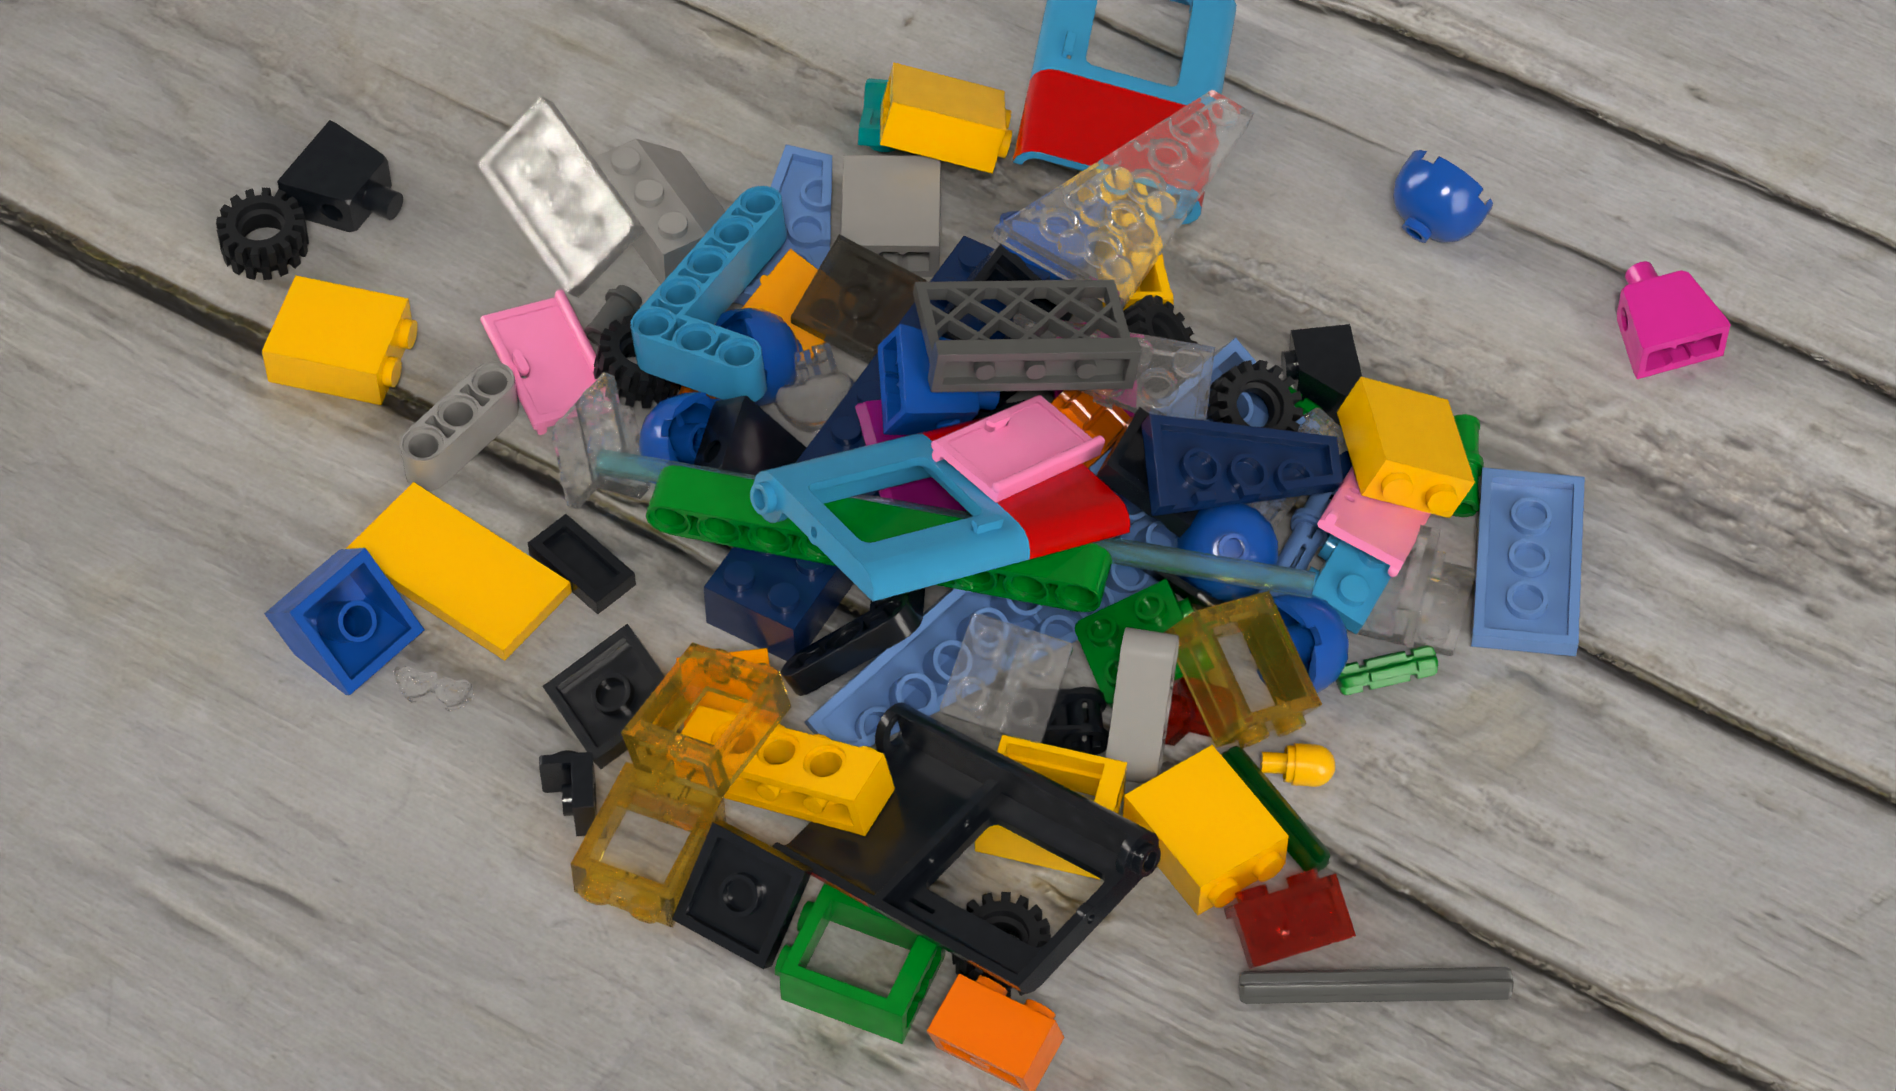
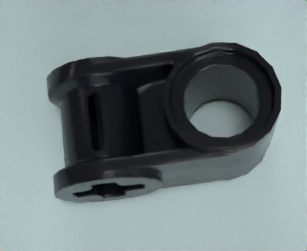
M1094 687L1049 690L1031 688L1022 690L1015 694L1010 702L1007 736L1092 755L1101 754L1107 750L1109 732L1103 728L1102 712H1104L1107 706L1104 693ZM1084 702L1087 703V708H1083L1082 704ZM1029 721H1030V722H1036V723H1038V724L1033 725V724H1027V723H1025V722H1029ZM1082 736H1086L1085 742L1082 741Z

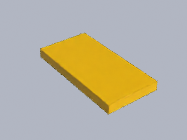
M415 482L394 500L346 548H366L398 592L504 661L572 593L570 581Z

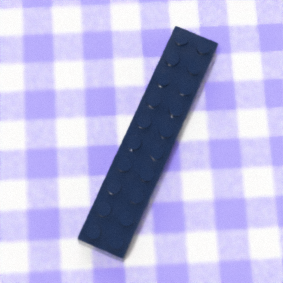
M963 236L930 282L966 281L976 266L995 249L967 236ZM1025 263L1041 280H1050V273ZM983 299L980 302L998 314L1007 307V305L996 299ZM930 300V304L942 311L949 303L947 300ZM914 302L899 324L922 330ZM1019 312L1010 319V321L1027 331L1035 326ZM969 313L959 320L977 332L986 325V323ZM997 330L989 339L1012 338ZM878 352L796 463L866 446L855 407L857 404L865 401L881 400ZM879 490L850 497L882 503ZM733 547L704 586L706 623L760 649L767 648L768 653L788 661L793 655L813 642L854 583L837 566Z

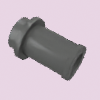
M618 285L616 289H609L605 295L606 303L593 321L585 328L584 331L588 333V339L596 346L599 345L603 330L605 328L609 329L612 321L617 320L622 324L624 316L632 315L633 318L634 314L640 309L642 299L630 287Z

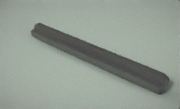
M1508 967L1244 971L1240 974L1239 996L1241 1002L1245 1004L1508 1000L1512 997L1514 987L1512 971Z

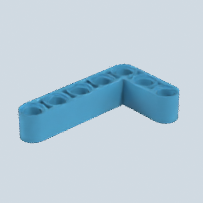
M755 186L744 191L631 319V332L637 365L642 371L722 400L746 395L753 402H756L764 396L767 391L761 345L751 337L714 324L787 239L782 195L778 190L769 186Z

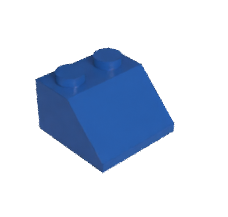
M366 548L338 550L264 613L293 654L345 695H351L425 630Z

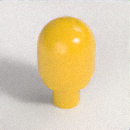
M1294 743L1293 745H1286L1284 753L1262 751L1260 757V770L1263 773L1283 774V782L1291 783L1293 786H1322L1333 777L1336 768L1332 753L1326 747L1318 744Z

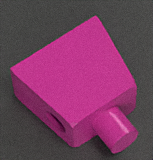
M1648 261L1636 263L1627 270L1625 279L1629 285L1621 289L1617 309V322L1636 379L1724 355L1731 324L1689 272L1680 270L1658 276L1654 267Z

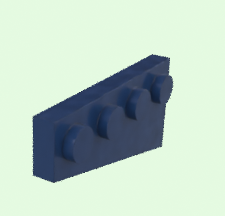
M1149 414L1142 422L1152 516L1334 492L1343 483L1338 439L1335 436Z

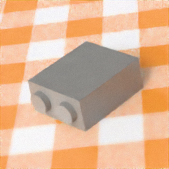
M843 155L840 238L841 277H888L896 267L916 277H933L939 270L941 160L922 155Z

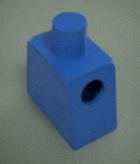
M899 324L877 346L883 434L912 435L970 421L978 415L979 409L992 411L996 408L1000 398V391L931 392L928 382L930 362L922 330ZM944 337L939 338V340H950Z

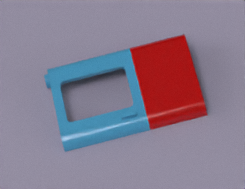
M1047 0L1012 162L1022 165L1028 159H1041L1154 190L1156 193L1153 208L1162 220L1179 225L1189 224L1197 220L1202 211L1237 7L1235 0H1170L1190 6V17L1178 83L1173 87L1091 65L1086 60V54L1097 0ZM1176 197L1174 209L1166 205L1165 201L1167 199Z
M989 416L764 470L756 475L750 490L751 503L758 514L762 515L769 523H776L789 518L809 538L810 542L816 545L872 602L1130 533V518L1124 502L1083 463L995 503L945 459L939 462L933 460L932 441ZM932 477L973 517L868 543L858 539L824 504Z

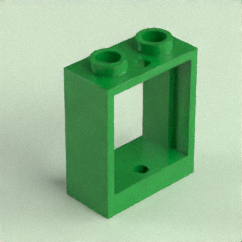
M824 884L815 902L808 900L805 903L797 923L799 934L793 946L786 944L778 956L775 975L780 977L781 1000L903 1044L945 958V949L837 889ZM829 921L910 950L887 998L806 969Z

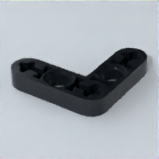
M925 588L873 602L870 601V611L793 655L782 667V676L796 695H807L884 652L887 648L889 649L915 632L923 620Z

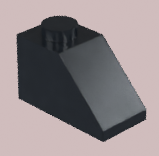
M1350 324L1291 330L1289 351L1281 352L1283 378L1286 379L1291 376L1295 381L1293 384L1294 389L1302 394V401L1305 398L1310 399L1322 407V416L1341 426L1337 411L1362 376Z

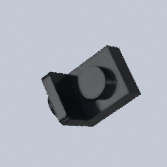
M565 750L552 755H541L539 757V770L542 791L545 793L562 792L563 815L574 816L576 836L598 835L596 778L592 752L578 753Z

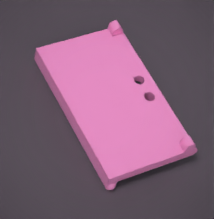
M557 290L554 298L491 313L480 318L500 362L507 365L513 371L517 396L533 429L537 431L538 435H544L547 432V427L618 409V400L616 402L609 397L611 388L603 392L598 386L600 379L594 378L593 372L595 367L593 366L596 353L564 290Z
M1037 395L931 442V447L933 449L932 458L935 462L945 459L997 503L1099 456L1105 439L1101 435L1091 438L1045 398Z
M1352 465L1317 525L1320 529L1390 565L1388 574L1391 577H1396L1431 513L1361 496Z

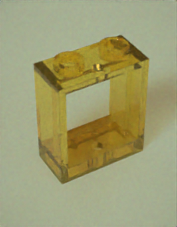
M1270 591L1194 611L1164 632L1179 635L1180 637L1177 663L1216 748L1237 741L1241 749L1247 748L1270 736L1269 732L1273 730L1276 731L1278 737L1293 733L1307 725L1304 716L1322 705ZM1242 632L1275 706L1251 712L1218 641L1219 638Z
M692 642L621 734L634 768L723 798L790 710L791 704L780 671L766 663H753L735 657L723 649H711ZM708 691L746 703L715 745L677 732Z
M625 762L571 862L574 892L580 894L582 898L592 904L600 906L609 904L628 911L634 918L644 923L652 924L658 922L673 928L676 922L672 920V917L712 822L719 820L726 822L724 796ZM627 810L690 832L664 884L600 862Z

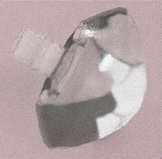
M830 342L811 347L815 355L814 363L812 362L809 349L793 353L798 379L795 380L794 385H792V382H789L788 385L785 384L781 387L774 401L779 414L790 425L801 432L817 434L855 383L854 379L848 374L838 372Z

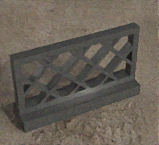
M1114 280L915 282L913 295L930 362L928 382L931 392L1133 389L1142 351L1138 337H1130ZM1082 298H1104L1106 306L1100 312H1097L1080 302ZM983 299H996L1007 305V307L998 314L980 302ZM1032 299H1047L1057 306L1048 313L1030 301ZM930 300H947L957 307L947 314L930 304ZM1019 312L1037 324L1027 331L1010 321V319ZM1069 312L1087 323L1080 330H1077L1060 320V318ZM969 313L986 323V325L977 332L959 320ZM1099 329L1112 338H1091L1089 336ZM998 330L1012 339L989 338ZM1049 330L1061 338L1041 339L1039 337ZM948 331L962 340H939V338Z

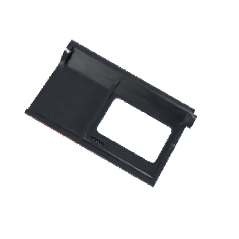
M902 702L891 706L881 717L877 725L875 745L877 751L885 755L895 790L866 836L810 822L787 845L776 842L772 846L785 855L813 868L811 876L1025 994L1034 992L1049 978L1139 881L1153 873L1161 857L1159 839L1156 833ZM898 721L900 733L894 740L890 741L891 730ZM990 826H1002L1104 880L1100 888L1085 903L1080 905L1076 913L1043 946H1030L929 890L930 886Z

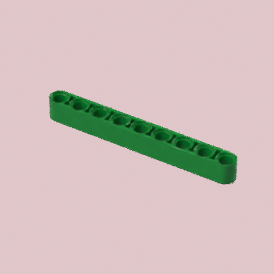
M676 465L664 467L660 471L646 512L648 523L658 531L674 536L836 566L816 545L810 542L809 538L789 518L784 521L769 523L754 510L750 499V490L754 479ZM850 497L824 504L858 539L868 543L963 519ZM1089 543L937 585L1070 611L1091 612L1100 607L1112 564V557L1103 547Z

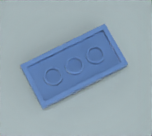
M1482 467L1471 647L1576 656L1579 643L1585 477Z

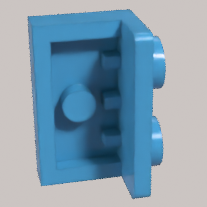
M1330 534L1318 553V556L1325 560L1320 571L1311 566L1295 593L1305 592L1326 600L1338 612L1346 629L1357 634L1391 578L1388 574L1390 565Z

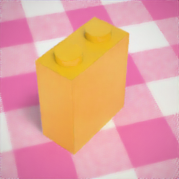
M893 62L881 102L880 145L993 173L997 158H1006L1012 138V130L1008 129L1011 110L1005 109V91Z
M295 275L262 349L268 382L382 405L389 387L394 388L398 384L402 368L401 358L405 349H412L416 340L418 324L416 320H412L409 298Z
M1362 376L1359 378L1337 411V415L1361 496L1451 518L1475 481L1448 399Z
M1213 745L1124 795L1123 817L1156 833L1161 851L1160 861L1157 866L1197 916L1213 906L1215 908L1226 906L1238 896L1242 889L1258 880L1260 882L1270 880L1281 871L1286 863L1289 835Z

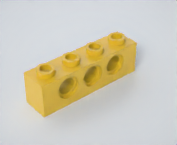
M699 705L668 751L682 787L866 836L895 790L884 753L878 752L871 747H858L831 740L822 734L812 735L785 728L776 722L766 723L740 716L730 710L720 711Z

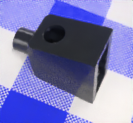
M331 120L326 123L277 181L279 190L286 192L287 200L293 196L298 201L299 207L302 206L305 220L346 232L357 231L372 212L392 220L398 215L403 204L402 193L391 189L392 183L387 158Z
M745 395L715 402L692 468L755 480L756 475L761 471L796 463L807 447Z

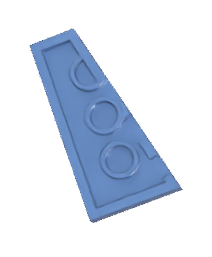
M785 145L771 187L778 190L782 195L787 239L733 303L745 305L761 285L760 277L762 275L768 276L790 248L830 279L832 155Z

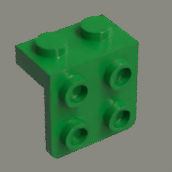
M1167 579L1082 618L1075 625V633L1098 687L1104 693L1105 702L1109 707L1113 708L1120 651L1126 627L1179 635V649L1174 681L1187 675L1200 698L1219 690L1211 670L1219 667L1218 661L1207 639L1205 638L1198 642L1193 632V629L1201 626L1198 616L1188 597L1181 601L1178 600Z

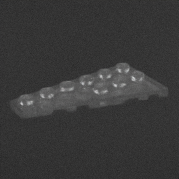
M1212 89L996 225L991 238L1064 280H1114L1122 309H1124L1248 128L1254 112ZM1097 298L1105 303L1104 298Z

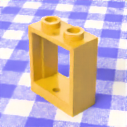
M1002 735L997 752L1075 792L1095 796L1094 802L1119 814L1126 789L1127 762ZM999 825L990 826L975 840L976 852L1100 880L1097 876Z

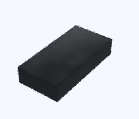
M567 514L563 515L528 542L529 555L570 581L572 593L597 615L636 585L635 573Z

